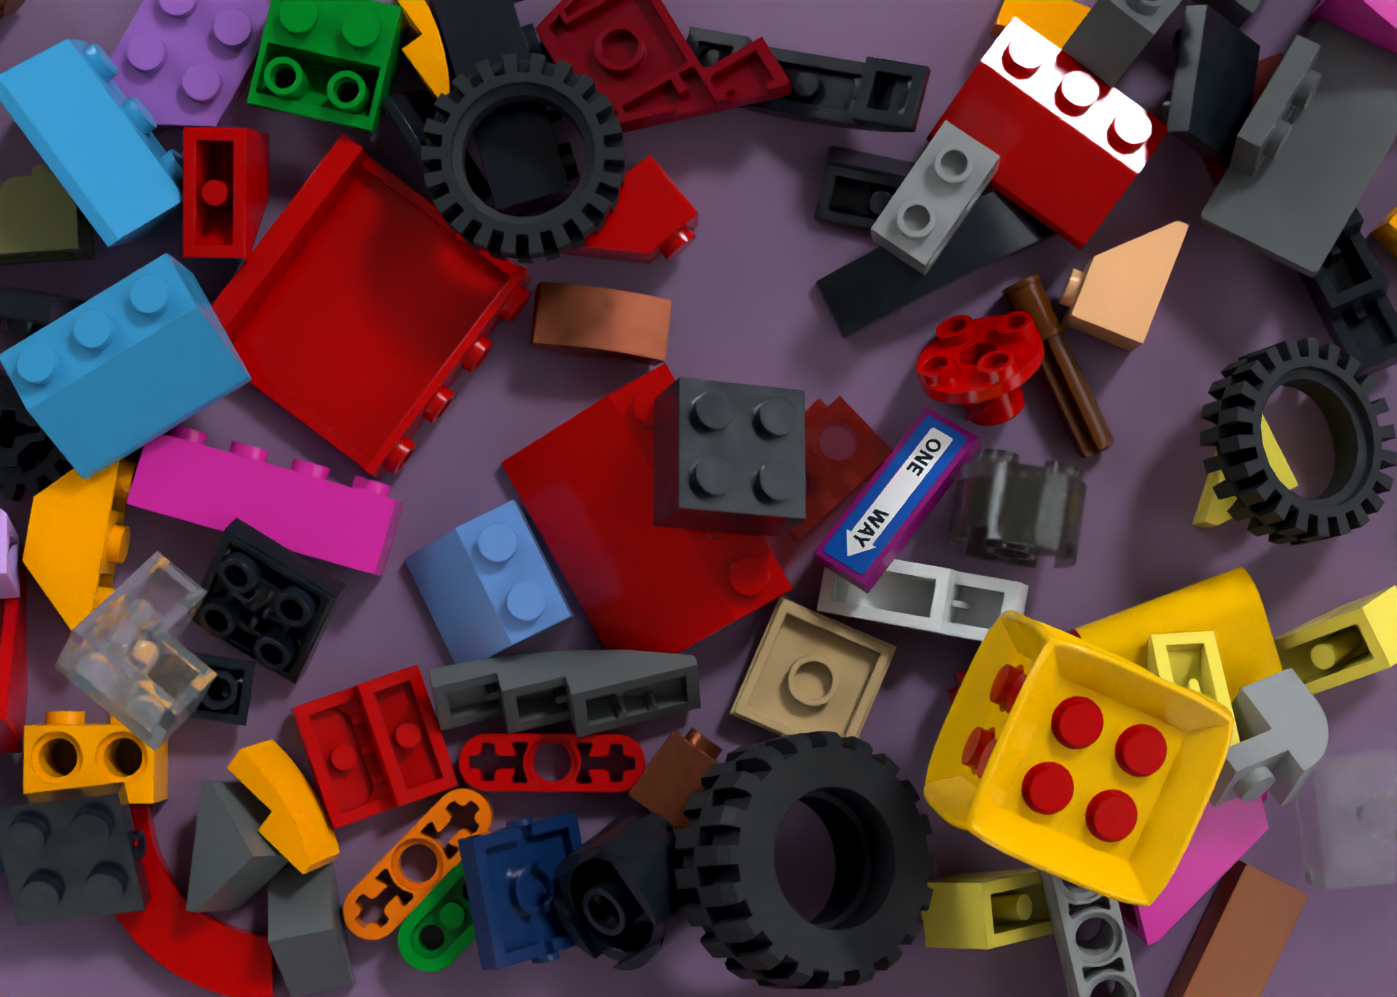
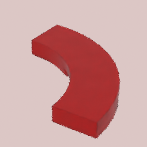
M129 804L135 830H143L146 837L147 847L142 861L151 899L144 911L115 914L120 924L154 960L174 974L199 987L230 997H275L276 960L268 943V933H259L233 926L218 919L209 912L195 913L186 911L187 897L173 881L174 876L168 869L158 844L154 825L153 804ZM138 840L134 841L135 847L138 846Z

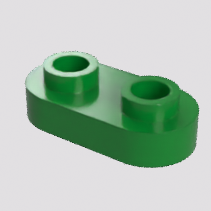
M462 861L446 874L405 918L398 932L399 951L404 960L417 970L436 972L448 967L476 938L469 898L465 891L466 882ZM435 925L443 931L444 942L441 946L429 947L423 942L421 933L425 926Z

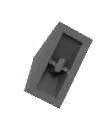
M201 781L186 911L197 913L239 910L289 862L257 831L271 811L241 781Z
M333 862L304 875L293 865L285 866L268 881V943L291 997L356 984Z

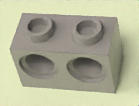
M945 120L872 226V240L923 275H926L998 171L1000 156Z

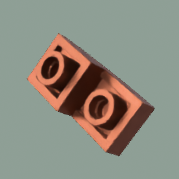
M540 282L536 288L529 346L584 358H590L598 353L657 366L666 359L672 300L602 287Z

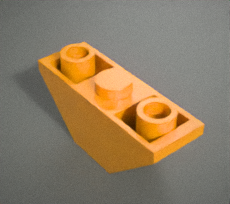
M136 451L88 480L83 479L75 469H72L33 497L22 561L76 636L103 638L105 626L111 627L117 616L119 591L112 588L116 563L122 564L125 561L130 544V527L123 525L127 507L126 502L138 465L135 462Z

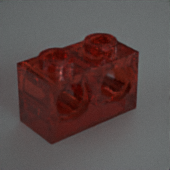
M841 396L829 406L819 398L805 411L806 480L809 486V493L806 498V519L786 531L797 543L893 452ZM830 427H840L847 430L854 440L852 456L841 461L828 458L820 448V434Z

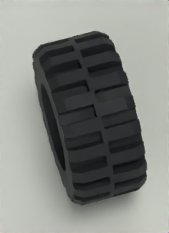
M814 731L759 740L758 743L743 745L728 753L725 763L714 764L702 776L701 785L706 791L691 793L683 810V814L690 818L688 828L677 830L675 850L683 852V869H675L677 889L687 890L690 903L683 906V911L690 927L702 926L705 934L700 938L703 947L713 958H727L725 962L727 970L743 980L755 979L759 986L773 989H839L840 986H857L872 980L876 971H887L902 955L898 945H912L919 933L922 923L917 920L919 911L929 910L934 890L927 887L928 873L936 872L935 852H928L926 835L933 834L927 814L919 815L915 803L920 800V797L910 780L899 781L896 777L900 771L897 764L885 753L871 755L873 748L868 742L854 736L841 738L837 732ZM797 800L810 807L826 826L833 843L836 859V873L832 892L822 911L811 922L803 919L784 897L777 880L774 863V848L778 829L785 814Z

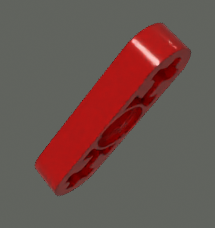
M485 732L471 738L464 745L459 756V768L462 777L470 786L481 791L623 792L631 789L644 773L646 758L641 745L631 736L622 733H594L577 738L576 733L516 732L508 734V732ZM515 742L528 743L523 758V768L528 781L514 780L518 767L499 768L495 771L494 779L489 780L484 779L482 768L472 766V756L483 753L484 743L494 744L495 753L500 756H516L518 753ZM549 743H556L565 747L572 761L569 773L564 778L556 781L547 780L540 776L534 764L537 751L543 745ZM578 743L592 744L589 757L607 756L610 753L611 745H623L624 755L635 758V768L626 769L622 780L619 781L611 780L609 769L589 768V775L592 781L580 782L577 779L582 768V754Z

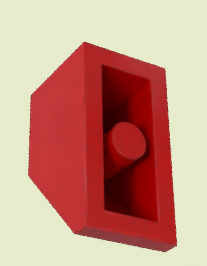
M183 127L184 258H250L269 200V134L249 128Z
M648 155L625 174L624 186H621L619 192L620 200L615 211H610L605 218L606 225L596 235L592 232L585 238L586 244L579 249L573 251L571 247L560 253L562 255L648 264L662 254L669 261L680 254L696 239L692 229L698 225V212L654 158Z

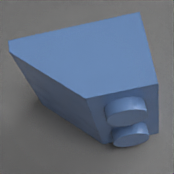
M514 499L454 528L404 559L455 664L492 658L574 617L519 503Z

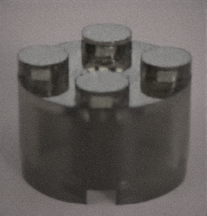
M982 449L979 461L969 462L959 467L947 545L950 548L956 549L962 542H967L966 555L1018 567L1036 568L1038 556H1055L1054 568H1068L1076 564L1087 493V485L1081 481L1083 469L1081 466L1064 461H1046L1043 467L1018 463L1019 455L1014 452L1001 449Z

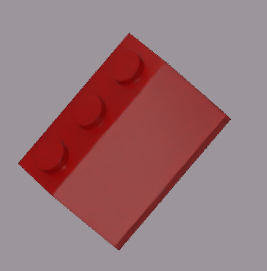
M1014 16L980 60L926 140L931 142L946 120L1000 156L998 171L989 182V185L1081 250L1142 170L1168 133V130H1166L1167 126L1165 123L1116 88H1111L1077 60Z

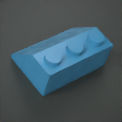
M66 39L1 73L0 102L108 247L140 241L183 209V158L174 149L168 152L164 150L152 133L157 128V124L151 113L138 98L132 96L127 99L113 80L119 74L118 70L106 52L96 43L88 46L84 40Z
M168 253L158 257L0 354V361L27 411L78 474L86 480L252 380L194 274Z

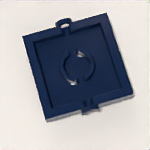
M576 812L560 813L533 820V816L521 817L518 820L506 821L505 828L458 839L482 970H498L530 959L532 963L553 961L559 959L558 951L577 946L559 920L553 899L560 893V877L553 880L557 865L582 845Z

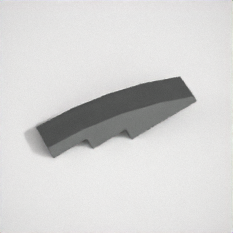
M560 650L492 657L428 669L435 711L441 731L500 716L504 717L508 734L571 719L578 738L701 708L698 664L694 655L637 650Z

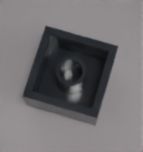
M679 377L654 399L653 526L778 537L806 519L805 390Z

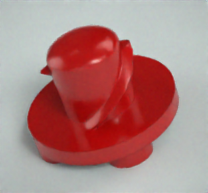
M1014 311L1006 315L987 316L973 320L967 315H955L939 323L936 327L937 337L925 347L916 365V373L926 395L942 403L963 404L966 412L964 420L971 421L980 426H997L1016 417L1022 410L1025 402L1021 385L1037 371L1044 358V345L1030 313Z

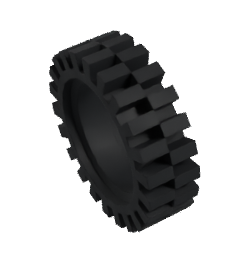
M516 53L503 54L502 63L490 66L488 59L475 64L477 72L468 78L463 73L458 75L451 81L454 87L448 96L441 93L434 103L437 112L433 119L427 118L423 131L427 137L425 146H421V161L425 168L423 176L426 187L438 211L455 234L458 233L464 238L466 244L477 251L479 249L489 252L491 257L505 261L506 257L517 258L519 263H533V258L546 257L547 261L560 258V252L572 247L573 251L585 245V238L592 232L597 235L606 225L605 218L609 212L615 211L620 200L619 192L621 186H624L626 174V155L622 129L606 94L601 95L596 89L595 82L585 73L582 76L574 73L571 64L560 59L557 65L549 63L543 54L531 53L530 60H518ZM534 102L547 105L559 111L576 127L584 142L586 151L584 171L578 186L569 198L555 209L537 216L527 217L502 214L487 206L471 189L465 170L466 148L473 131L493 111L512 103Z
M1294 338L1239 357V361L1228 364L1220 372L1224 377L1223 379L1212 383L1208 394L1217 401L1203 405L1201 414L1202 419L1216 424V427L1200 432V446H1216L1217 456L1203 460L1206 474L1222 470L1225 477L1224 481L1212 487L1219 500L1236 496L1237 500L1227 511L1234 520L1240 521L1251 518L1246 529L1257 537L1269 534L1268 542L1279 545L1288 542L1291 543V546L1302 545L1348 534L1353 529L1363 527L1370 521L1367 515L1379 512L1385 503L1377 494L1390 491L1394 478L1380 471L1396 466L1397 452L1382 449V442L1396 438L1394 424L1379 427L1376 415L1390 411L1385 398L1370 402L1367 394L1377 386L1372 376L1368 374L1354 379L1353 376L1361 363L1352 355L1338 359L1341 348L1332 343L1319 346V339L1305 338L1297 341ZM1281 385L1296 388L1308 395L1318 405L1326 418L1333 437L1335 451L1334 473L1328 487L1316 499L1304 498L1290 491L1278 479L1271 468L1263 446L1261 430L1262 413L1268 398Z

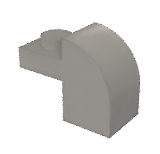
M1292 668L1242 687L1231 705L1240 743L1232 745L1228 749L1223 768L1209 799L1213 807L1237 797L1243 802H1248L1259 797L1267 790H1269L1281 807L1297 795L1325 753L1329 739L1327 719L1316 698Z

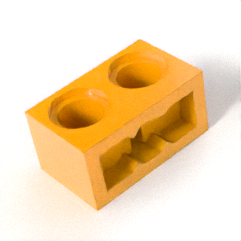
M45 711V723L24 725L23 794L124 782L129 804H154L168 799V723H149V711H110V723H85V711ZM126 738L136 742L142 751L141 766L134 774L122 770L116 760L117 748ZM61 739L72 743L77 752L76 766L69 774L58 770L52 758L53 749Z

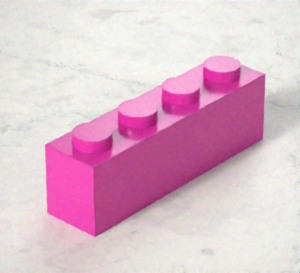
M180 425L170 429L168 435L162 434L143 446L126 504L223 532L237 517L290 551L366 573L383 576L404 506L403 503L389 498L392 486L359 476H354L352 487L328 481L330 468L293 458L290 470L266 463L269 451L232 441L229 452L205 446L208 437L207 433Z

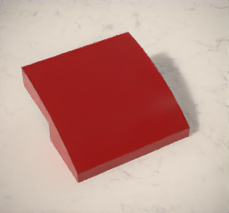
M418 664L290 709L332 830L459 785Z

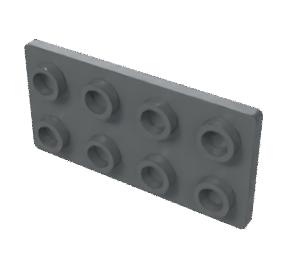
M1317 20L1306 38L1297 35L1239 131L1230 166L1203 209L1200 222L1204 226L1309 277H1315L1397 138V54L1325 20Z

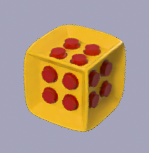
M1007 610L1002 613L988 631L962 681L934 746L928 765L923 794L927 803L946 822L958 829L969 831L984 843L1000 852L1104 897L1127 904L1148 907L1167 886L1192 839L1223 768L1231 742L1234 718L1232 712L1226 706L1200 692L1178 686L1160 678L1123 657L1067 632L1033 620L1019 612Z

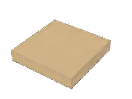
M779 597L729 714L780 736L814 731L837 732L841 738L849 736L859 738L897 647Z

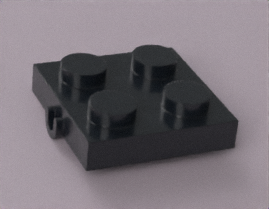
M124 782L0 797V856L3 863L2 873L6 875L18 925L146 910L151 899L142 861L146 853V837L143 830H135ZM138 840V846L135 847L134 841Z

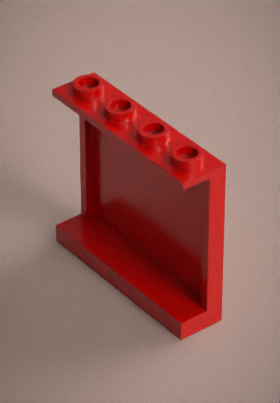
M343 133L252 251L250 258L245 260L211 306L252 378L249 383L363 467L370 475L380 480L387 470L396 475L411 458L417 448V444L411 438L424 421L427 420L434 424L445 413L456 395L449 388L461 372L465 369L472 374L482 364L494 345L488 337L502 318L511 323L523 310L532 295V292L526 288L532 279L528 270L523 266L519 265L517 267L506 258L505 261L493 258L489 252L482 249L477 251L466 244L464 238L458 233L455 234L447 225L434 204L369 157L363 147Z

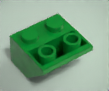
M271 0L247 104L257 108L374 133L384 113L381 107L384 105L382 100L392 96L396 88L404 55L402 49L406 46L410 25L402 8L373 0Z

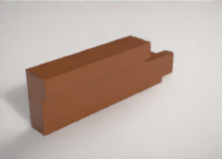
M1238 860L1223 875L1165 997H1260L1309 895Z

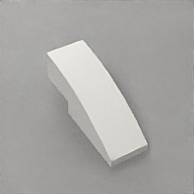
M894 559L867 594L824 567L816 611L982 642L1004 611L1013 610L1024 615L1029 586L1017 581Z

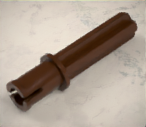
M1035 274L1005 288L1001 292L1006 297L1012 312L1025 311L1032 316L1034 325L1037 327L1044 345V358L1039 370L1078 454L1082 458L1092 457L1109 449L1114 444V439L1064 333L1070 328L1067 323L1060 324L1040 281L1041 277L1039 274Z

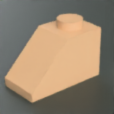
M1175 221L1094 256L1083 267L1082 271L1072 268L1058 301L1059 304L1068 307L1061 324L1067 323L1070 328L1128 351H1133L1141 346L1148 333L1189 225Z

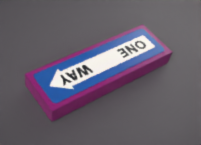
M926 407L815 549L813 554L816 561L868 594L981 446L978 436Z

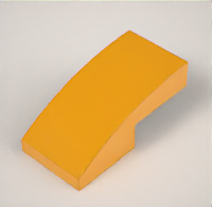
M393 0L396 6L402 8L406 19L419 35L418 38L402 49L409 65L435 100L438 99L441 93L448 96L454 89L451 82L453 81L451 65L444 42L426 1Z
M273 739L241 748L227 766V769L272 811L257 831L303 875L333 862L340 854L334 830H332L328 816L315 791L292 759Z

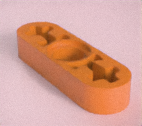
M460 787L445 794L349 892L343 905V917L347 927L353 934L366 940H377L389 935L446 874L461 862L460 850L453 857H450L443 842L424 830L430 822H433L437 832H441L454 817L453 812L448 808L453 801L461 806L468 804L470 801L474 802L480 809L474 816L476 823L480 826L475 832L467 827L462 828L448 841L449 844L459 848L458 839L490 831L494 821V810L491 801L483 792L472 787ZM411 845H425L436 855L437 869L430 879L415 881L404 873L401 866V858L404 851ZM385 869H388L395 884L401 889L412 893L414 897L409 903H406L399 892L383 910L389 918L386 924H383L378 919H374L369 924H366L359 916L365 908L359 899L362 894L373 899L387 888L390 882L382 879L380 874Z

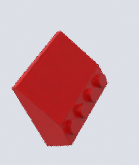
M666 363L610 393L501 462L605 650H637L678 654L793 589L762 535L653 526L654 399L675 381Z

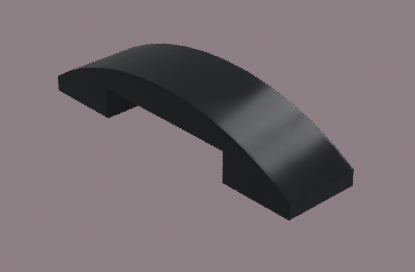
M690 27L687 38L688 45L703 67H709L753 42L748 36ZM769 47L790 80L792 93L785 97L738 107L772 116L833 127L879 132H915L931 70L928 66L867 56L866 62L863 63Z
M995 190L978 198L926 275H923L880 246L816 281V284L843 339L900 312L903 307L1009 255L1014 256L1057 235V233L1005 197L1000 191Z

